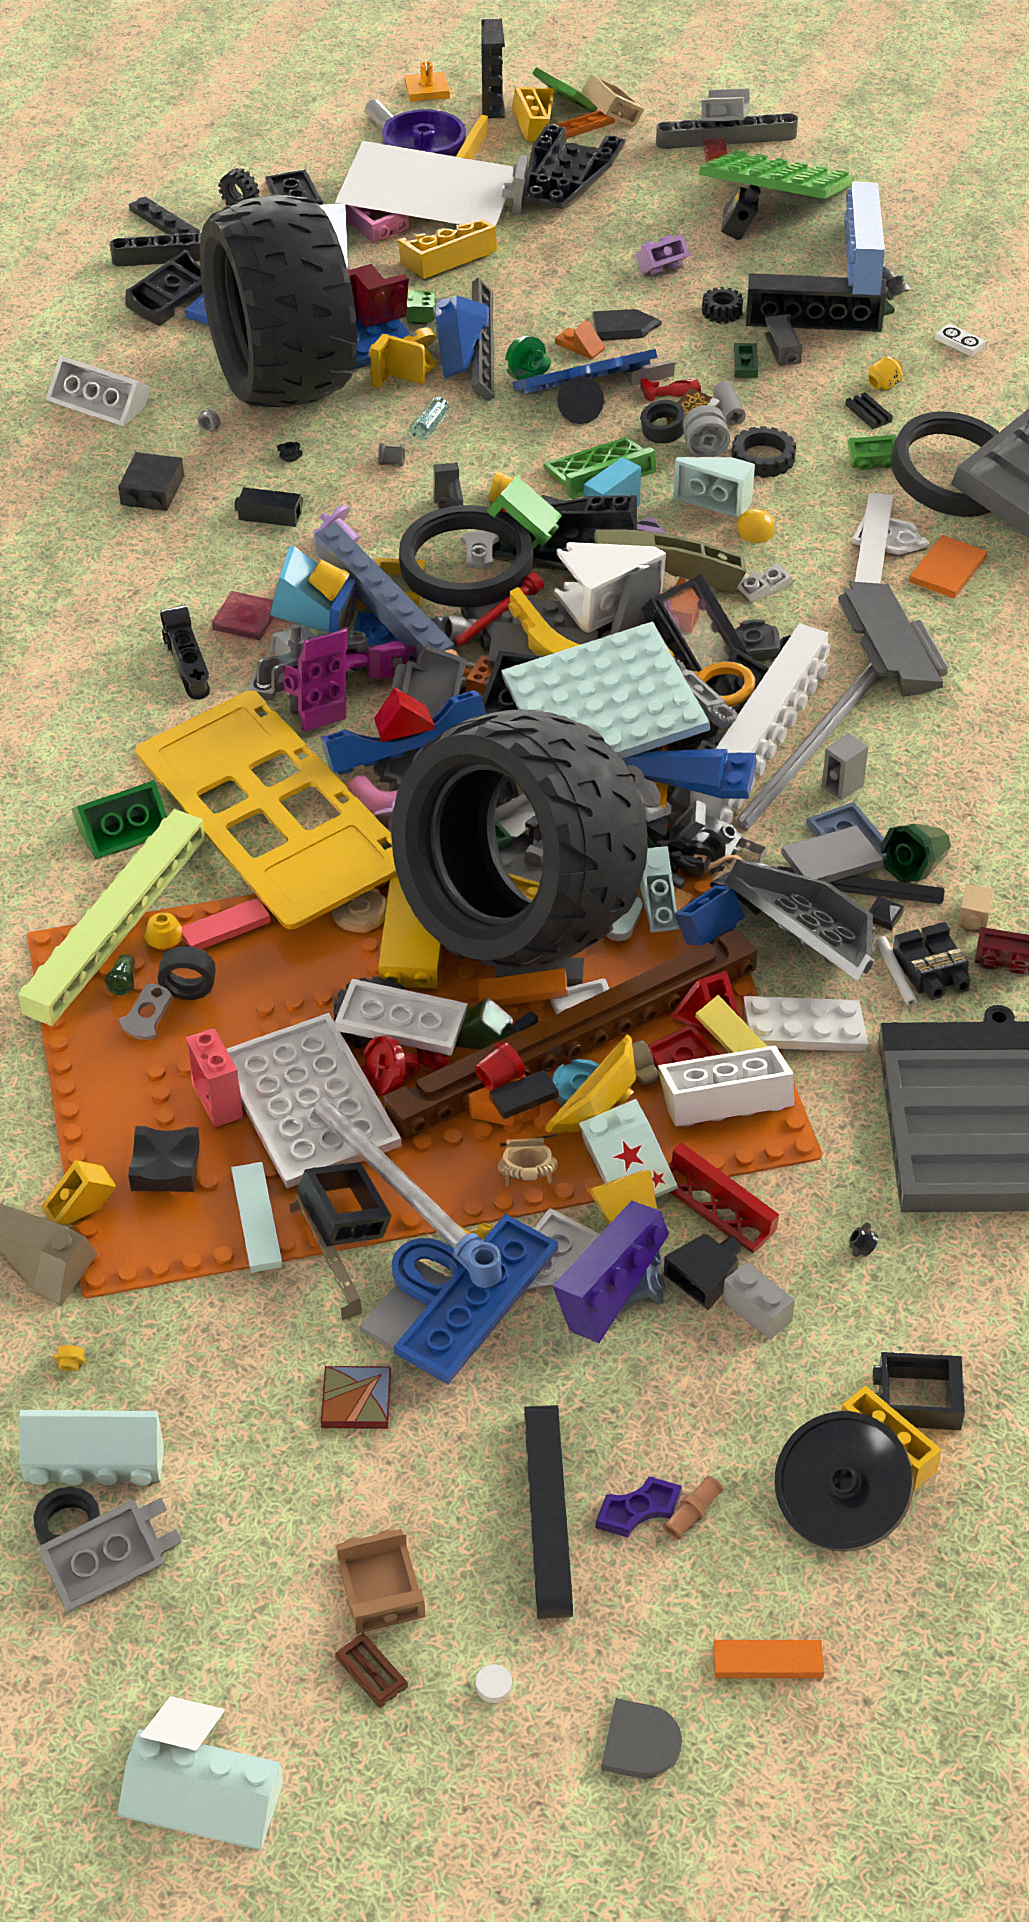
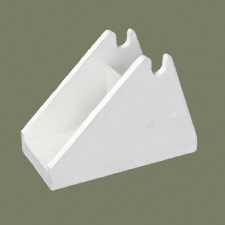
M569 542L567 543V550L570 552L557 549L558 557L578 582H565L564 589L566 592L556 588L554 589V594L580 629L586 633L614 621L625 581L631 572L635 573L638 570L637 566L647 564L657 568L661 576L660 590H663L666 553L657 547Z

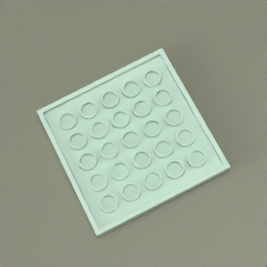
M653 622L501 670L503 680L518 710L550 712L588 725L598 732L622 759L710 730V722Z

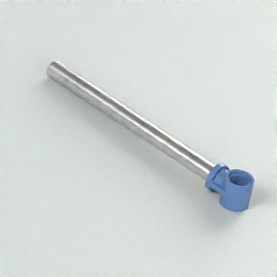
M322 1098L315 1104L314 1112L454 1248L453 1257L469 1271L473 1284L478 1287L487 1288L496 1285L500 1281L502 1276L501 1257L497 1246L484 1242L476 1233L467 1234L329 1099Z

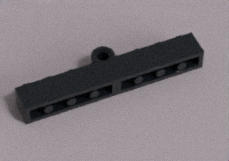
M993 1005L986 1009L982 1022L881 1023L878 1038L881 1066L884 1051L1028 1050L1029 1021H1014L1015 1016L1011 1009L1003 1005Z

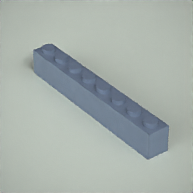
M336 522L315 533L317 556L341 570L344 569L349 573L348 577L357 580L356 596L400 642L416 648V653L412 654L416 659H418L426 645L442 651L455 650L454 643Z

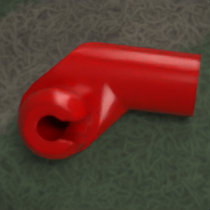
M417 1048L420 1064L433 1071L446 1067L449 1063L450 1058L447 1054L441 1055L442 1053H434Z

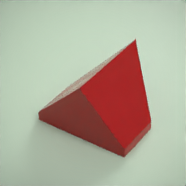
M727 971L697 980L669 1017L687 1025L692 1024L696 1029L713 1036L695 1016L699 1010L717 995L739 1016Z

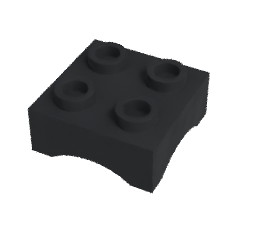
M135 1126L133 1155L128 1174L131 1191L194 1192L200 1146L198 1127L162 1131L147 1126Z

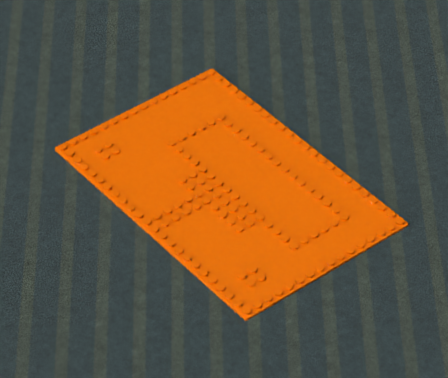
M673 823L667 824V830L673 825ZM678 869L676 874L684 878L686 884L681 890L673 885L677 911L712 888L710 883L713 881L709 870L701 877L692 878ZM390 880L375 887L380 890V894L386 896L387 900ZM639 886L637 897L641 899L643 909L632 935L623 941H614L604 936L592 946L572 957L584 958L583 983L605 978L609 988H612L699 946L686 944L681 929L650 933ZM256 894L145 912L55 1024L50 1026L41 1022L63 1173L65 1175L75 1160L101 1165L116 1185L115 1190L98 1211L71 1223L72 1230L85 1236L97 1252V1255L80 1278L81 1291L84 1298H94L250 1268L231 1167L258 1162L263 1163L282 1262L323 1254L301 1209L290 1212L289 1203L296 1201L295 1194L299 1197L297 1193L299 1184L290 1188L285 1187L243 1105V1118L216 1128L212 1124L192 1085L186 1037L215 1028L227 1049L327 1013L330 1014L334 1021V1000L338 999L337 994L341 989L345 990L346 985L352 979L379 977L378 966L384 923L376 929L367 932H352L344 930L335 923L331 910L297 929H287L261 901L270 915L271 923L201 949L209 954L215 962L216 972L211 992L205 997L196 1000H181L173 997L156 1027L158 1037L151 1040H139L129 1036L124 1031L118 1018H123L129 1014L146 984H158L161 958L163 954L170 950L156 949L145 941L144 932L149 919L158 913H170L183 927L252 899L258 898L260 900V898ZM77 924L36 930L28 933L33 975L49 959L55 947L60 946L65 940L71 928ZM718 937L715 938L716 941L713 944L718 943ZM182 939V940L180 941V943H178V944H177L175 947H173V948L180 947V946H183V947H188V946H187V944L185 943V941ZM444 945L438 989L405 987L407 991L467 1003V1013L452 1055H449L450 1059L447 1066L509 1037L510 1026L527 1012L532 1011L538 1015V1022L556 1014L549 999L480 1009L478 980L495 978V967L481 965L480 960L460 958L445 949ZM188 968L172 970L174 974L183 978L195 979L202 976L197 971ZM751 974L730 982L738 1013L743 1021V997L759 996ZM150 1005L143 1007L140 1011V1016L143 1018L151 1017L155 1013V1008ZM669 1011L655 1018L650 1023H645L632 1029L627 1034L632 1038V1044L643 1040L649 1045L688 1025L669 1017L673 1012ZM698 1030L719 1055L729 1053L715 1037ZM626 1034L613 1038L602 1046L586 1051L577 1058L570 1059L562 1064L566 1066L571 1064L572 1060L577 1059L591 1060L601 1064L604 1058L611 1053ZM347 1043L362 1069L366 1058H363V1052L366 1047L361 1046L359 1049L354 1047L353 1043ZM400 1045L403 1053H413L418 1057L417 1048ZM778 1049L782 1057L784 1058L781 1049ZM420 1064L421 1070L412 1078L403 1080L400 1088L406 1086L410 1089L416 1086V1080L435 1071ZM559 1064L555 1066L552 1070L546 1072L548 1076L551 1078V1080L552 1075L554 1074L556 1069L562 1064ZM636 1079L630 1087L634 1092L625 1102L637 1100L652 1128L667 1164L672 1161L673 1149L680 1142L684 1143L728 1177L816 1161L822 1158V1151L795 1084L794 1106L784 1107L779 1111L767 1110L756 1112L750 1116L727 1117L721 1121H704L695 1123L692 1126L674 1125L667 1111L661 1080L642 1086ZM377 1095L379 1101L385 1109L384 1097H379ZM554 1099L540 1105L539 1116L514 1127L471 1118L469 1109H466L452 1116L447 1121L439 1122L425 1129L420 1134H414L406 1139H403L400 1135L402 1146L384 1153L461 1227L499 1221L505 1214L516 1218L547 1212L549 1208L558 1210L595 1203L589 1189L604 1184L597 1167L584 1145L581 1132L549 1133L545 1130L549 1121L562 1108ZM617 1102L613 1108L618 1107L621 1104ZM135 1126H147L162 1131L198 1127L200 1146L194 1192L131 1191L128 1174L133 1155ZM557 1134V1136L543 1138L544 1146L550 1149L551 1156L558 1162L557 1169L551 1173L552 1183L548 1184L546 1176L538 1177L537 1180L527 1181L510 1177L509 1186H505L504 1175L499 1172L497 1167L506 1150V1146L500 1147V1143H505L506 1140L530 1139ZM364 1160L360 1161L392 1217L383 1238L334 1245L337 1251L437 1233ZM675 1170L672 1173L677 1184H687L686 1177L679 1171ZM350 1188L325 1191L337 1214L362 1210Z

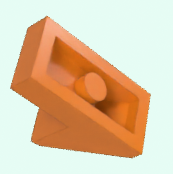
M587 320L576 329L568 327L555 337V344L591 360L605 350L603 342Z

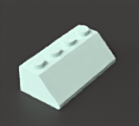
M20 1410L19 1464L24 1481H29L36 1485H43L48 1481H63L68 1485H79L82 1482H98L107 1486L113 1485L116 1482H132L138 1486H145L151 1482H160L164 1444L158 1411Z
M138 1729L126 1761L118 1808L119 1817L261 1851L283 1785L281 1762L201 1744L197 1750L142 1738L140 1735L144 1730Z

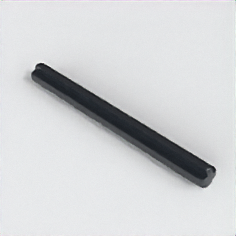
M778 867L783 871L796 874L791 867ZM849 876L829 882L844 892L942 904L945 893L942 887L859 876Z

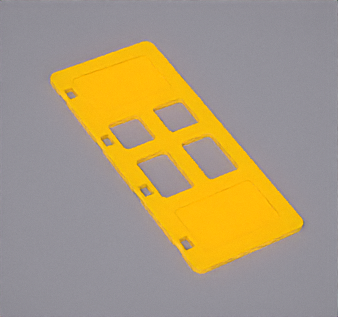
M245 691L140 743L136 747V754L146 768L185 813L203 819L205 836L287 929H297L397 876L392 847L385 850L381 846L386 841L392 846L391 833L348 790V787L307 747V744L268 706L267 702L256 691ZM264 710L267 715L260 717L257 713ZM304 752L307 757L300 760L296 755ZM278 755H286L300 772L273 786H265L251 771V769ZM227 781H234L248 798L220 813H213L199 798L201 794ZM309 787H316L336 808L340 815L311 830H305L281 802ZM345 796L349 801L341 804L338 799ZM261 813L265 815L287 842L257 858H253L228 829Z

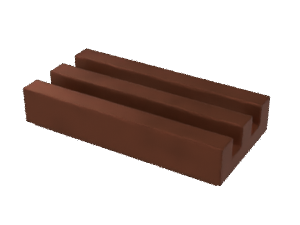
M364 1632L335 1653V1658L379 1708L384 1706L387 1700H392L396 1697L399 1691H404L408 1688V1682ZM360 1645L366 1649L395 1682L393 1685L390 1686L357 1649ZM349 1653L383 1690L381 1694L347 1656Z

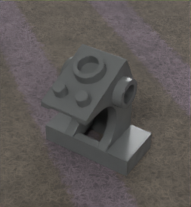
M696 800L667 830V841L675 840L678 842L680 837H684L688 844H693L694 842L702 843L711 848V862H714L726 855H735L739 850L736 844L741 835L732 825L706 815V804ZM727 860L725 862L730 864L733 860ZM722 863L711 869L710 874H714L718 869L723 871L726 866Z

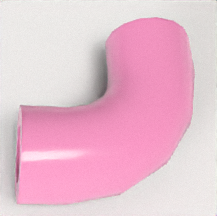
M357 776L347 784L348 790L372 814L381 809L392 807V801L396 800L398 790H379L367 776Z

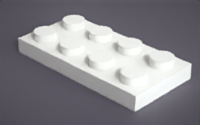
M352 979L334 1022L335 1030L368 1038L391 1036L400 1045L452 1055L467 1013V1003Z
M743 997L744 1022L768 1047L857 1052L866 1051L868 1040L860 1000Z

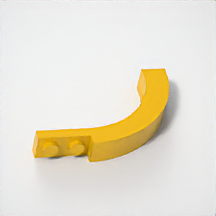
M519 587L510 591L509 610L514 618L518 617L522 622L523 629L528 634V646L535 655L547 656L581 645L566 639L552 629ZM668 648L672 657H674L673 652Z

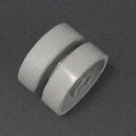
M703 405L692 409L685 416L683 431L688 450L695 457L719 456L728 448L730 434L725 416L719 408Z

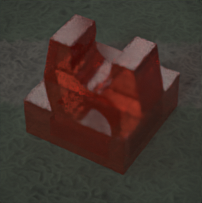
M726 137L703 140L706 162L719 159L720 156L724 157L727 154Z

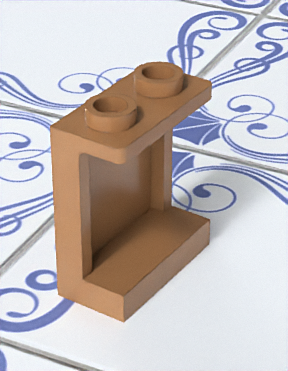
M387 1529L377 1535L364 1538L354 1537L336 1545L338 1565L356 1634L426 1617L425 1600L422 1589H419L404 1529Z

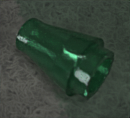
M123 954L119 956L116 964L106 975L105 982L107 988L115 995H125L134 987L135 959L131 955Z

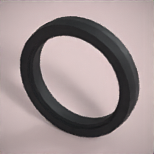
M938 411L919 415L903 426L894 442L891 455L893 474L905 492L930 509L960 517H975L990 513L991 511L968 495L946 490L924 478L916 470L910 459L909 447L916 440L933 434L961 437L982 447L997 435L999 431L977 418L961 413Z
M458 505L430 512L412 523L402 536L399 547V564L403 579L417 595L440 605L478 607L503 600L510 595V591L518 587L520 588L524 577L531 573L533 548L527 529L514 517L503 511H499L495 517L491 516L487 512L489 507ZM461 529H476L495 533L506 539L517 553L513 564L500 575L484 581L471 583H456L437 579L421 569L415 560V556L419 548L432 537L448 531Z

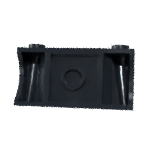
M184 250L128 288L125 296L126 307L145 320L158 326L162 325L174 316L176 307L196 293H203L200 266L193 260L190 253Z

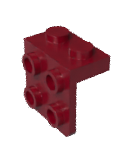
M980 927L975 962L980 963V966L985 969L994 970L1000 966L1009 968V971L1015 974H1026L1029 971V935Z

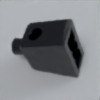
M702 1234L664 1257L663 1275L709 1310L723 1294L724 1280L738 1269L739 1260L736 1255L741 1252V1245L731 1236L722 1243H718L710 1235Z

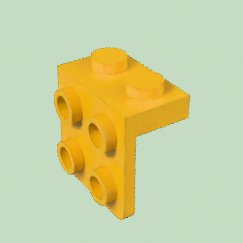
M382 334L370 346L369 357L371 358L369 376L371 377L372 386L380 388L389 376L424 384L425 347L422 344Z

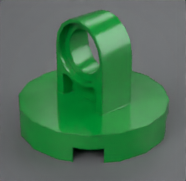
M528 334L522 338L514 339L508 347L505 356L509 368L506 369L507 373L516 380L543 375L551 365V360L546 355L544 343L539 338Z

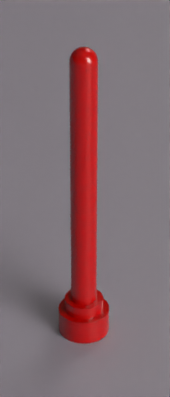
M531 572L524 577L520 590L525 596L536 595L544 588V582L537 573ZM510 595L455 638V644L463 646L501 616L503 612L509 609Z

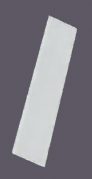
M869 493L855 582L880 584L893 495Z

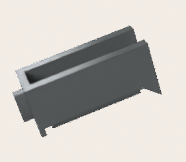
M790 314L766 317L765 321L770 332H765L764 335L778 365L801 363L802 344H800L790 324Z

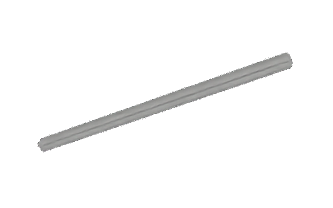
M871 663L737 817V827L748 830L880 677L876 674Z

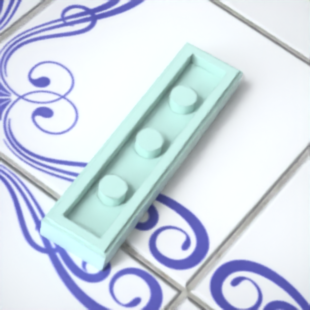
M258 1162L231 1167L251 1273L282 1268V1259L263 1163Z

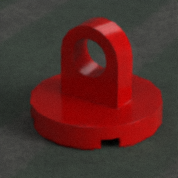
M391 1036L374 1037L369 1041L363 1052V1058H366L365 1066H362V1071L375 1094L379 1097H384V1095L399 1089L403 1080L412 1078L421 1070L417 1055L403 1053L399 1042Z

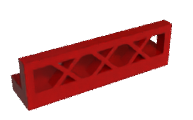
M680 1142L673 1149L672 1161L668 1166L672 1173L677 1170L686 1177L687 1184H677L678 1189L669 1193L728 1237L735 1238L741 1246L754 1253L777 1230L779 1214L684 1143ZM692 1191H706L710 1194L711 1202H698L693 1198ZM717 1209H730L735 1213L736 1220L723 1221L717 1216ZM741 1227H754L761 1234L752 1242L742 1235Z

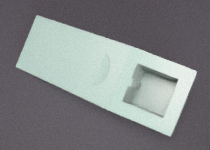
M668 846L648 848L646 868L640 883V889L650 933L679 930L680 928L674 915L677 912Z

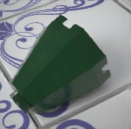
M913 823L889 828L880 847L882 854L886 853L887 860L884 861L885 869L898 881L906 883L926 879L946 857L951 848L949 835L941 828Z

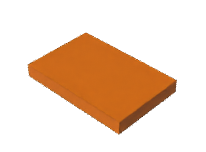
M942 535L910 574L909 582L955 599L987 558L988 551Z

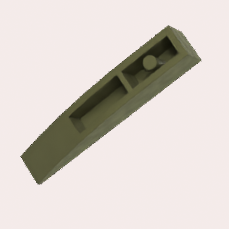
M596 530L594 533L595 544L657 547L666 553L664 572L688 580L701 573L707 584L718 591L733 594L747 572L743 555L701 541L676 535L637 530Z

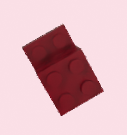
M372 264L348 270L355 314L365 327L406 317L409 278L405 274L384 279Z

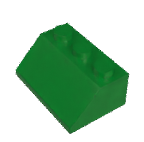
M155 780L71 809L79 832L95 859L144 843L159 828L161 821L168 817Z

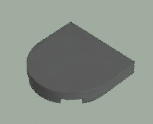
M753 619L741 622L740 626L735 629L754 660L777 658L781 652L779 631L776 626L773 625L772 627L765 624L764 620Z
M616 1698L601 1770L648 1779L665 1772L671 1766L673 1767L680 1756L682 1745L681 1731L677 1722L668 1712L659 1707Z

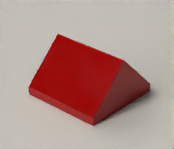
M395 687L374 717L381 742L435 729L427 706Z

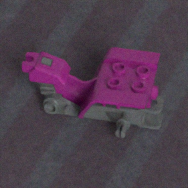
M293 624L290 625V640H288L290 653L261 659L257 663V683L262 686L271 684L272 690L276 692H287L288 698H290V712H299L302 719V730L308 731L346 719L347 698L345 696L349 669L362 671L365 669V666H368L369 678L394 677L395 669L399 664L406 665L410 661L408 658L411 654L416 653V648L405 645L398 640L378 646L376 644L368 646V638L365 637L364 632L353 631L348 636V628L303 641L301 639L302 626Z

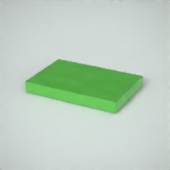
M537 67L534 69L533 76L549 88H555L554 91L590 112L597 110L598 107L578 90Z

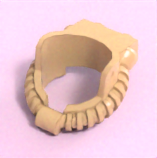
M543 1138L506 1140V1150L497 1167L499 1172L504 1175L505 1186H509L510 1177L527 1181L537 1180L538 1177L546 1176L548 1184H551V1173L557 1169L558 1162L551 1156L550 1149L544 1146Z

